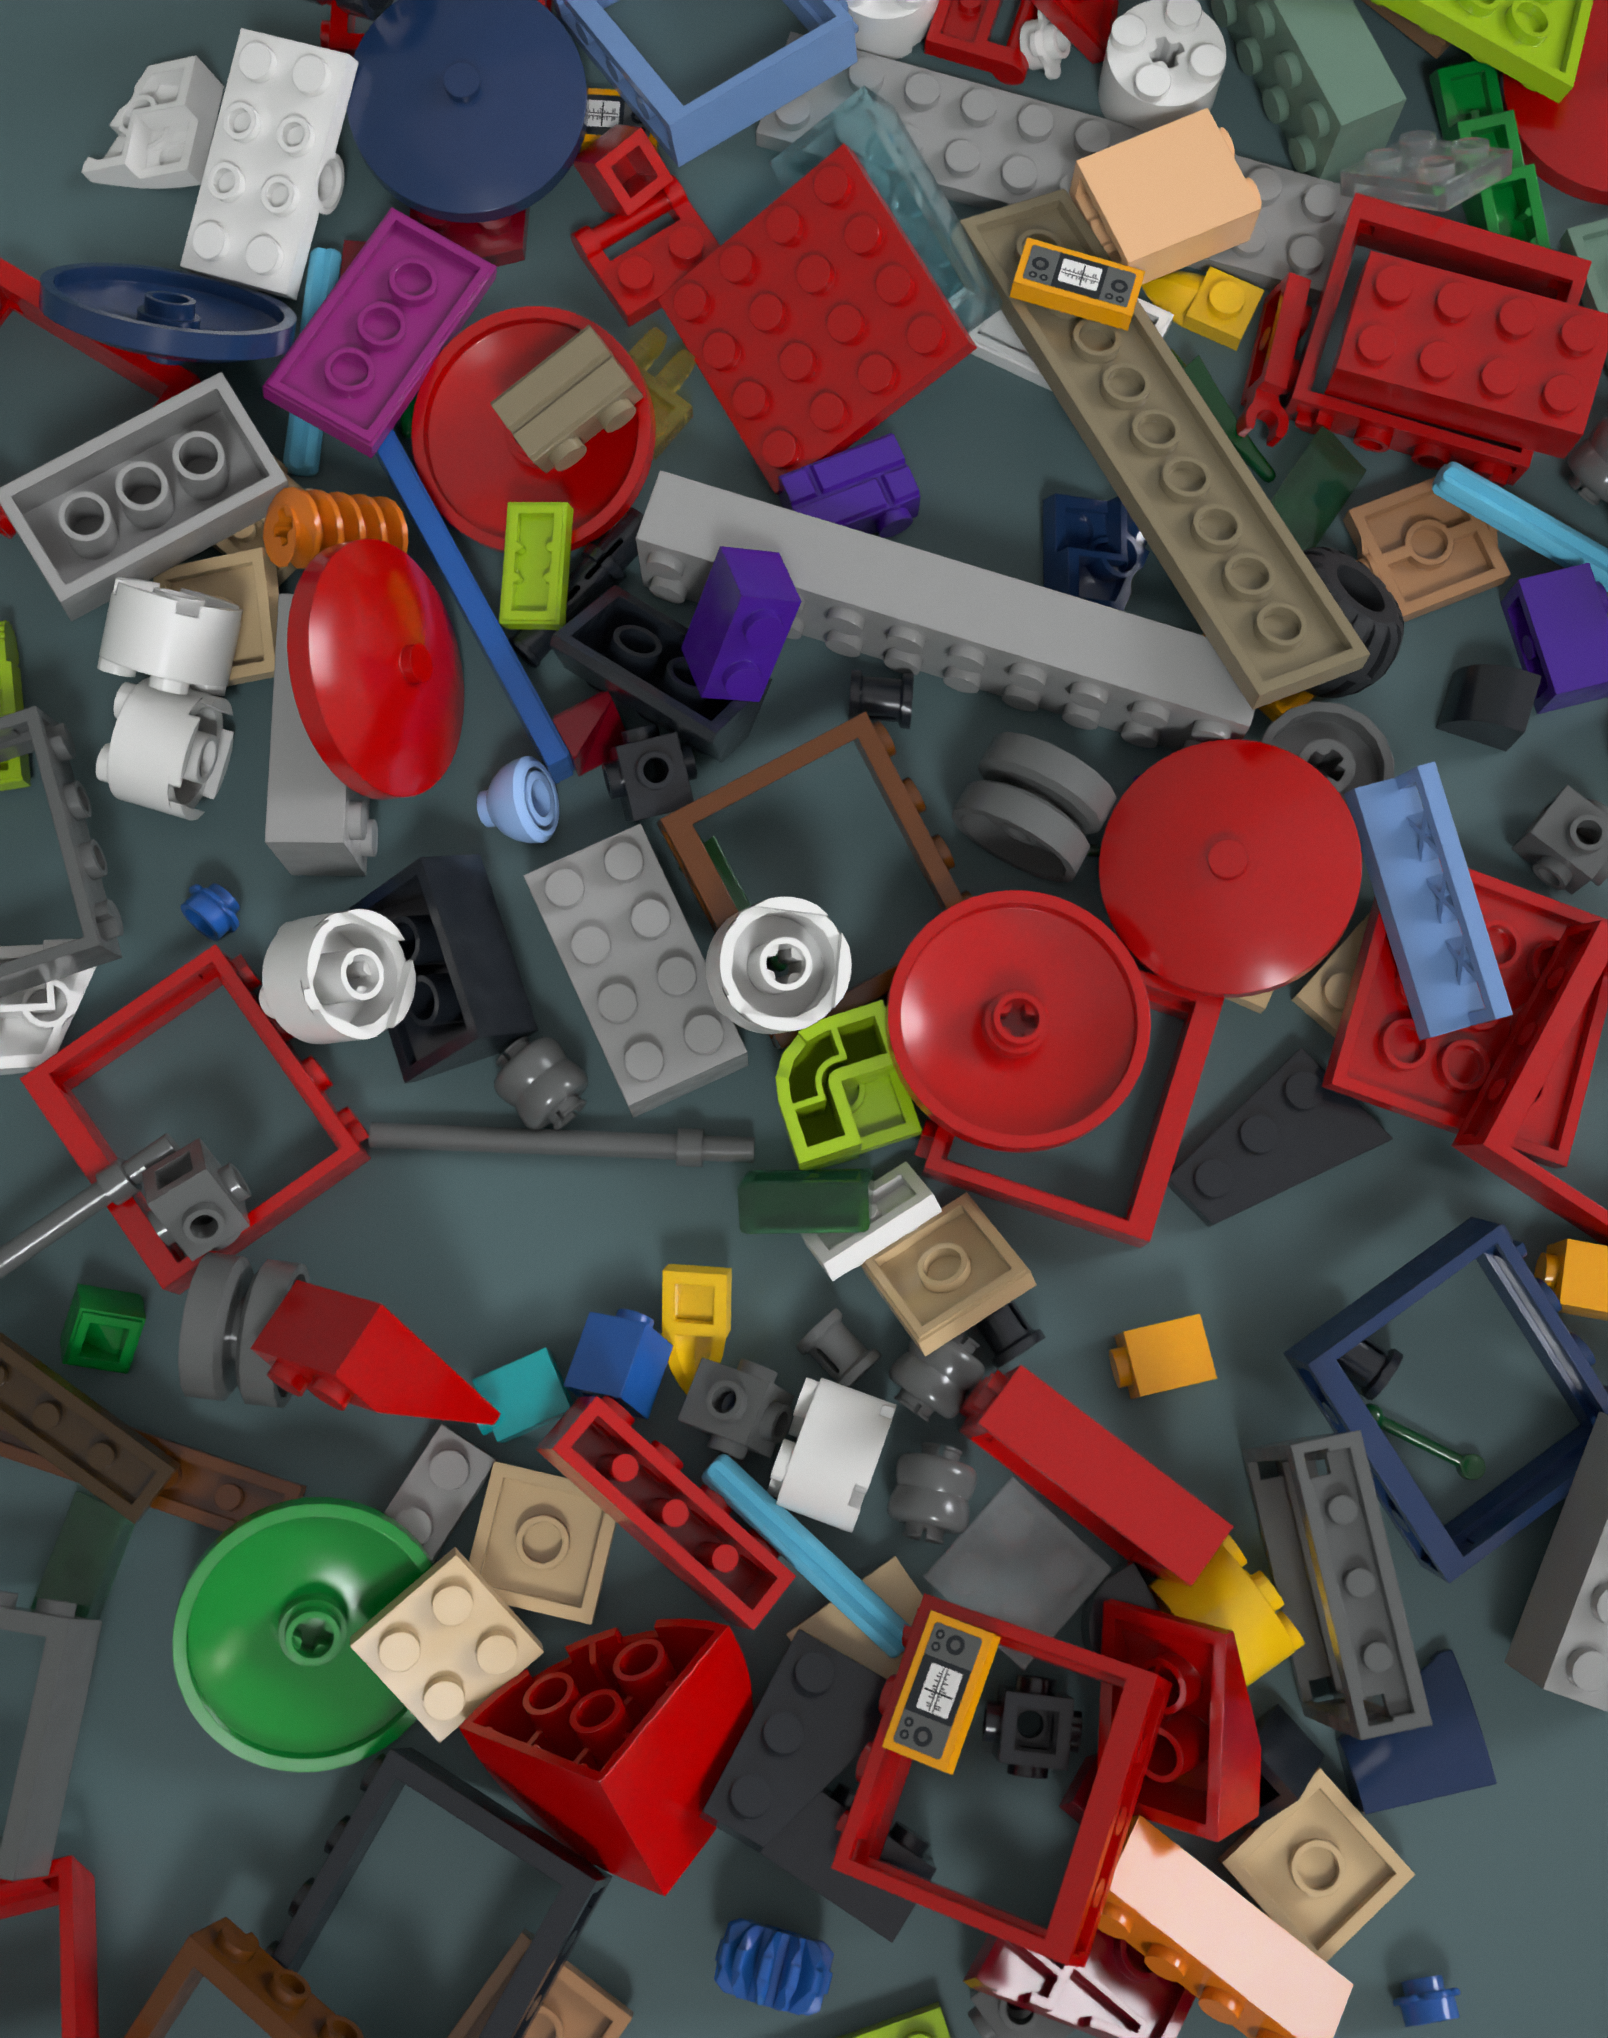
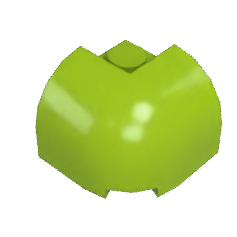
M883 999L823 1018L817 1023L800 1030L796 1038L782 1054L775 1076L778 1107L798 1168L802 1171L821 1169L858 1159L860 1154L921 1135L922 1133L911 1097L901 1083L889 1053L885 1024L886 1007Z

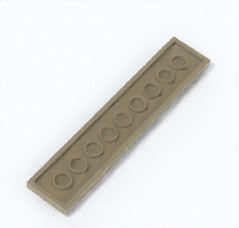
M1065 188L959 220L956 234L957 241L1252 710L1362 669L1370 655L1368 649L1138 299L1128 331L1009 297L1027 237L1112 261Z

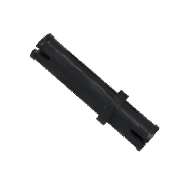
M630 507L622 519L597 546L589 544L581 553L584 560L569 575L566 624L598 599L610 585L618 586L626 578L623 571L638 556L636 536L644 515L637 509ZM520 629L508 641L514 652L533 668H537L540 665V661L551 651L550 642L553 634L558 630Z

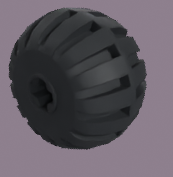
M1313 547L1303 550L1370 653L1362 669L1304 691L1321 698H1340L1359 693L1382 678L1395 660L1404 635L1402 612L1392 593L1388 592L1385 588L1386 585L1378 576L1376 577L1370 572L1371 570L1362 562H1357L1354 557L1330 547Z

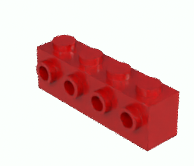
M606 1395L602 1399L598 1396L579 1397L535 1450L730 1625L755 1630L796 1577L778 1560L781 1555L754 1529L751 1528L747 1532L729 1515L733 1510L727 1505L722 1496L704 1484L698 1488L681 1472L684 1467L683 1462L670 1449L656 1440H653L650 1444L631 1427L635 1422L634 1418L619 1403Z

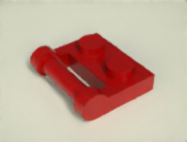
M939 0L925 40L924 54L990 72L997 80L1007 85H1020L1024 82L1029 69L1028 61L1020 50V32L1026 21L1038 19V8L1030 0L1020 1L1006 46L989 42L1003 0Z
M671 175L674 179L671 183L629 216L616 214L592 229L585 225L570 234L571 241L578 255L628 327L661 309L662 306L657 299L720 247L718 241L689 202L682 185L674 175ZM666 213L670 214L675 223L611 261L603 250Z

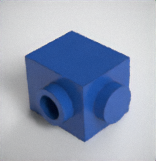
M618 1309L615 1316L589 1312L563 1386L578 1397L598 1396L602 1399L606 1395L625 1408L631 1416L648 1420L673 1345L653 1329L654 1320L642 1313L629 1309Z

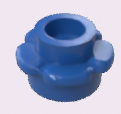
M212 883L208 888H203L198 884H193L189 887L191 896L181 904L180 908L186 919L201 934L213 941H218L227 931L231 933L236 931L240 924L235 914L240 910V906L227 890L215 883Z
M1442 1975L1401 1982L1404 1996L1393 2000L1394 2007L1400 2006L1405 2027L1460 2018L1455 1996L1461 1995L1460 1989L1456 1987L1445 1989Z

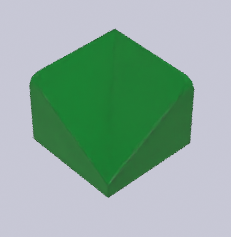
M77 1283L60 1337L62 1364L128 1374L146 1321L143 1297L136 1293Z

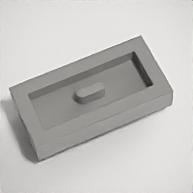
M441 1424L384 1514L405 1527L420 1542L434 1563L490 1476L494 1461L499 1462V1460L446 1425Z

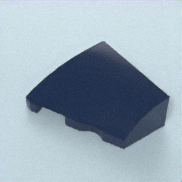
M1055 493L1044 499L1043 587L1124 611L1132 593V577L1135 572L1143 568L1150 551L1145 548L1147 541L1120 498L1116 496L1109 501Z
M1444 1649L1436 1651L1429 1657L1431 1662L1420 1671L1433 1725L1359 1740L1342 1733L1336 1739L1351 1803L1361 1813L1366 1815L1497 1784L1478 1717L1453 1650Z

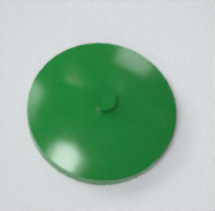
M305 1497L291 1499L257 1510L233 1524L213 1541L198 1559L185 1582L176 1608L172 1638L173 1664L178 1686L194 1718L217 1743L231 1753L254 1764L280 1771L300 1773L337 1769L368 1758L399 1738L417 1718L350 1647V1637L434 1565L429 1554L420 1542L393 1518L362 1503L340 1498Z

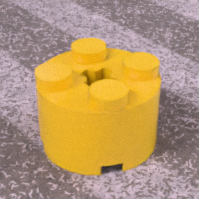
M1228 1534L1192 1586L1156 1579L1148 1585V1588L1162 1612L1234 1631L1248 1687L1295 1653V1651L1305 1645V1642L1294 1624L1281 1610L1275 1613V1611L1284 1606V1602L1268 1578L1260 1570L1250 1575L1247 1570L1242 1568L1248 1562L1238 1545Z

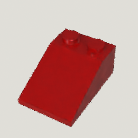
M296 1280L250 1348L271 1366L266 1375L276 1385L299 1397H302L305 1391L309 1390L324 1403L341 1411H344L348 1404H352L377 1413L494 1425L501 1415L497 1409L383 1304Z
M1114 1599L1105 1601L1103 1604L1102 1655L1158 1674L1173 1684L1133 1815H1141L1147 1820L1218 1843L1259 1816L1262 1749L1234 1631ZM1104 1682L1100 1683L1097 1770L1123 1691L1121 1688Z

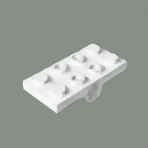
M241 28L180 267L191 273L226 280L251 289L297 300L319 213L324 215L332 213L337 207L343 192L344 165L341 157L335 152L359 64L351 55Z

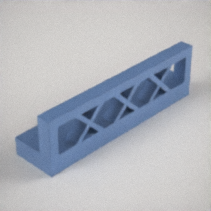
M1435 761L1416 766L1395 778L1357 787L1346 792L1344 796L1357 828L1363 858L1419 1041L1513 1015Z

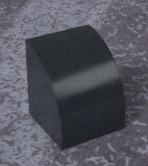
M1491 664L1469 665L1459 668L1452 674L1436 729L1506 752L1525 733L1542 676L1513 667Z
M1123 1561L1102 1575L1090 1590L1081 1616V1634L1086 1650L1102 1655L1103 1604L1105 1601L1114 1599L1162 1612L1133 1562Z
M1279 1704L1272 1707L1255 1721L1262 1751L1259 1816L1247 1823L1253 1830L1301 1798L1325 1756Z

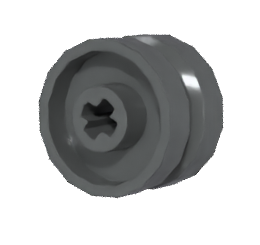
M1314 701L1291 708L1268 726L1260 740L1262 743L1270 744L1295 754L1319 770L1340 793L1346 805L1347 802L1344 796L1346 792L1357 787L1394 778L1395 761L1385 735L1366 715L1344 704Z
M1006 731L995 734L978 767L984 780L967 784L953 809L951 818L958 829L972 842L1018 870L1055 882L1073 881L1090 849L1085 835L1099 833L1117 799L1111 785L1090 766L1051 743L1020 733Z
M208 1252L200 1260L191 1280L185 1302L179 1338V1379L185 1397L225 1401L238 1386L245 1404L285 1408L293 1394L282 1389L267 1377L266 1374L271 1366L250 1348L296 1280L310 1283L307 1265L267 1259L254 1275L248 1258L243 1256Z

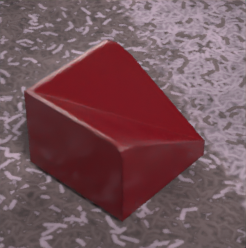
M602 691L555 715L552 719L554 726L570 753L578 777L601 766L603 762L610 761L608 748L623 744L621 732L626 730L608 691Z

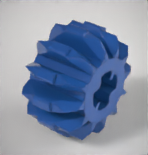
M738 1918L728 1922L724 1938L720 1939L715 1957L717 1966L714 1980L723 1992L735 1995L736 1998L778 2011L782 2010L796 2015L803 2014L809 2016L820 2012L824 1995L829 1992L833 1976L831 1967L834 1953L824 1941L811 1938L808 1935L768 1923Z

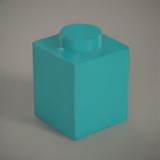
M546 1347L472 1380L476 1391L501 1413L494 1425L478 1423L477 1425L483 1436L493 1432L497 1442L501 1443L509 1442L562 1418L573 1405L568 1389L563 1386L564 1379L554 1355Z

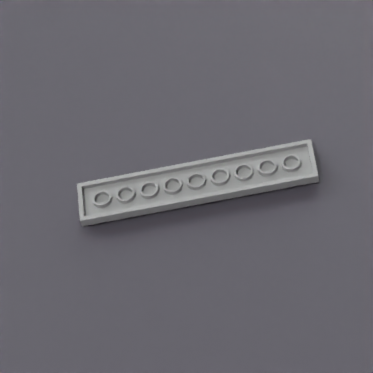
M790 31L786 45L804 35ZM857 50V63L760 119L756 131V146L820 163L844 143L854 151L870 178L991 211L1064 188L1069 194L1076 160L1146 133V131ZM1235 155V160L1244 177H1249L1255 182L1261 197V211L1251 238L1245 243L1187 267L1207 272L1211 266L1252 285L1273 290L1291 272L1311 280L1307 300L1317 303L1343 218L1353 199L1356 188Z

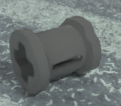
M835 1308L797 1344L796 1349L802 1355L809 1353L832 1377L835 1383L850 1388L882 1357V1354L876 1348L868 1350L842 1323L843 1314Z

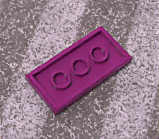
M391 207L263 385V397L366 456L373 458L419 391L436 357L458 335L495 281L497 266Z

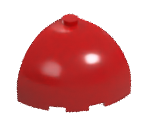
M659 1619L656 1620L655 1630L645 1631L622 1637L618 1627L574 1642L565 1646L569 1654L568 1658L550 1666L533 1678L527 1669L523 1670L516 1677L497 1689L459 1726L471 1749L488 1773L506 1794L538 1825L563 1845L597 1867L664 1897L717 1829V1827L701 1819L699 1815L751 1719L753 1711L749 1671L744 1655L730 1626L707 1620Z

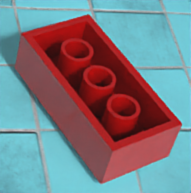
M1370 251L1355 288L1324 394L1564 459L1585 431L1608 351V313Z

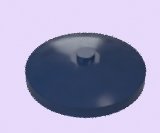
M397 0L372 23L356 49L353 58L359 64L347 106L349 125L363 160L373 176L392 196L406 206L430 217L450 222L477 223L498 220L527 209L541 200L557 186L572 167L582 146L588 124L589 98L584 68L579 52L565 27L551 11L537 0Z
M122 263L63 265L45 271L40 277L39 308L50 320L105 345L146 355L147 359L156 363L182 365L184 361L228 363L265 359L287 353L295 342L297 316L290 307L260 291L226 280L168 268Z

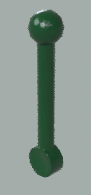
M1365 1404L1382 1430L1456 1466L1457 1472L1462 1478L1478 1480L1484 1475L1486 1465L1483 1458L1479 1455L1471 1453L1461 1455L1385 1417L1382 1409L1376 1404Z

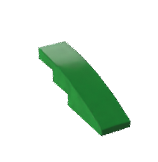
M1475 60L1435 70L1429 75L1442 137L1468 225L1551 249L1535 164L1524 165L1514 109L1504 112L1496 68Z

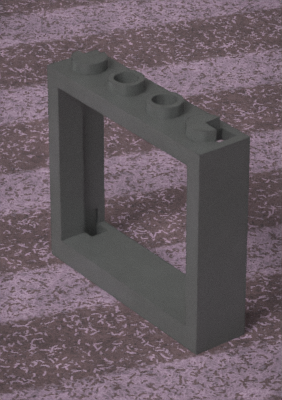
M37 706L0 717V763L35 751L84 937L0 964V998L123 958L117 937L122 936L124 933L122 919L114 902L106 898L101 877L108 874L106 859L99 844L94 839L91 840L85 819L92 816L91 803L83 785L78 780L75 781L70 760L76 757L73 738L64 723L59 724Z
M1361 1430L1304 1436L1242 1449L1273 1586L1284 1602V1606L1279 1611L1281 1610L1290 1619L1305 1642V1645L1290 1656L1304 1716L1359 1740L1433 1725ZM1315 1460H1325L1328 1474L1318 1475ZM1275 1461L1278 1476L1261 1479L1257 1462ZM1326 1677L1329 1692L1333 1695L1334 1699L1316 1703L1312 1698L1309 1681Z
M0 1590V1629L46 1637L3 1837L0 1836V1879L16 1881L49 1876L103 1621L75 1616L77 1604L63 1600L38 1598L35 1609L17 1607L18 1593Z

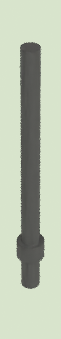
M371 1122L369 1128L370 1148L676 1160V1166L703 1167V1161L754 1163L755 1137L705 1135L704 1129L678 1128L677 1134L560 1129L535 1130L530 1128Z
M166 1133L128 1160L124 1161L121 1158H117L95 1174L96 1182L0 1247V1279L112 1202L119 1206L142 1190L141 1182H143L142 1172L178 1151L180 1147L176 1141Z

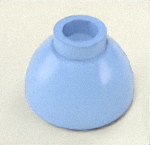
M524 756L503 766L491 780L488 790L479 792L477 796V811L481 822L486 827L496 826L504 835L519 842L530 844L544 843L550 840L557 827L559 799L554 781L546 767L534 757Z

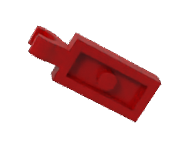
M1289 272L1265 298L1240 403L1245 408L1237 420V435L1245 437L1254 428L1256 419L1262 420L1269 430L1266 440V446L1274 447L1286 435L1289 427L1288 415L1279 402V395H1287L1299 371L1300 362L1294 358L1297 341L1303 337L1312 315V307L1306 304L1311 280Z

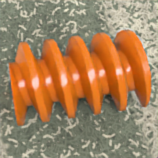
M299 487L283 488L270 503L264 521L263 540L266 553L271 562L280 568L287 567L289 562H291L297 569H305L310 561L324 549L335 544L366 538L388 542L406 554L408 550V530L403 512L395 501L386 496L369 497L365 494L348 495L344 492L326 493L319 489L305 491Z

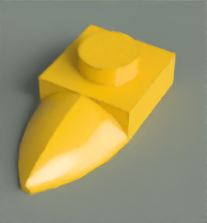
M1211 266L1206 275L1190 271H1174L1141 285L1153 305L1174 314L1173 322L1237 351L1264 293V289Z
M667 1264L662 1271V1336L673 1345L668 1364L674 1378L686 1395L689 1392L702 1357L720 1363L723 1358L726 1337L731 1331L732 1268Z

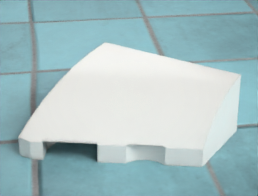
M196 55L149 65L135 85L132 98L124 107L119 109L109 125L118 134V137L103 159L96 160L88 157L83 164L81 173L94 183L141 189H167L201 185L224 90L223 84Z
M75 939L44 940L43 945L0 946V964ZM96 967L0 998V1075L30 1072L59 1051Z

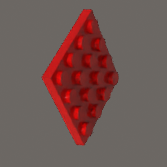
M844 143L657 299L772 490L777 495H779L780 475L847 450L977 349L974 341L858 157Z
M1469 868L1468 870L1513 1015L1419 1041L1376 897H1374L1322 1087L1454 1134L1459 1132L1566 927L1599 920L1608 924V919ZM1601 973L1511 1145V1148L1531 1161L1554 1169L1567 1167L1604 1025L1608 1009V976Z

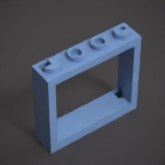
M553 0L558 20L678 168L858 62L855 34L859 31V26L849 14L847 1L782 0L809 33L683 106L604 10L619 0Z

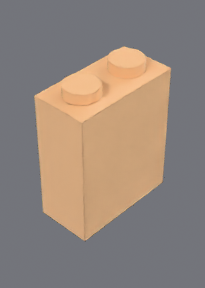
M1208 107L1076 160L1069 191L1071 199L1111 260L1145 271L1142 284L1249 241L1261 211V197L1255 182L1249 177H1244L1235 160L1234 145L1229 133L1223 127L1218 128Z

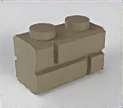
M588 325L490 404L531 461L542 471L548 473L554 467L557 471H563L577 463L587 451V447L584 444L602 429L609 433L618 430L628 423L636 413L634 404L644 396L604 341Z

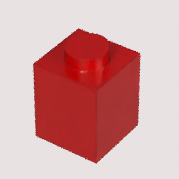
M614 125L580 152L573 163L602 210L624 216L632 214L674 180L642 127Z

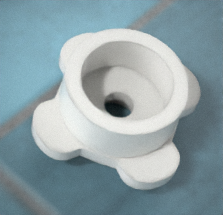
M1038 9V19L1026 21L1021 28L1020 50L1028 61L1029 69H1044L1045 75L1049 80L1058 79L1061 74V60L1069 55L1071 42Z

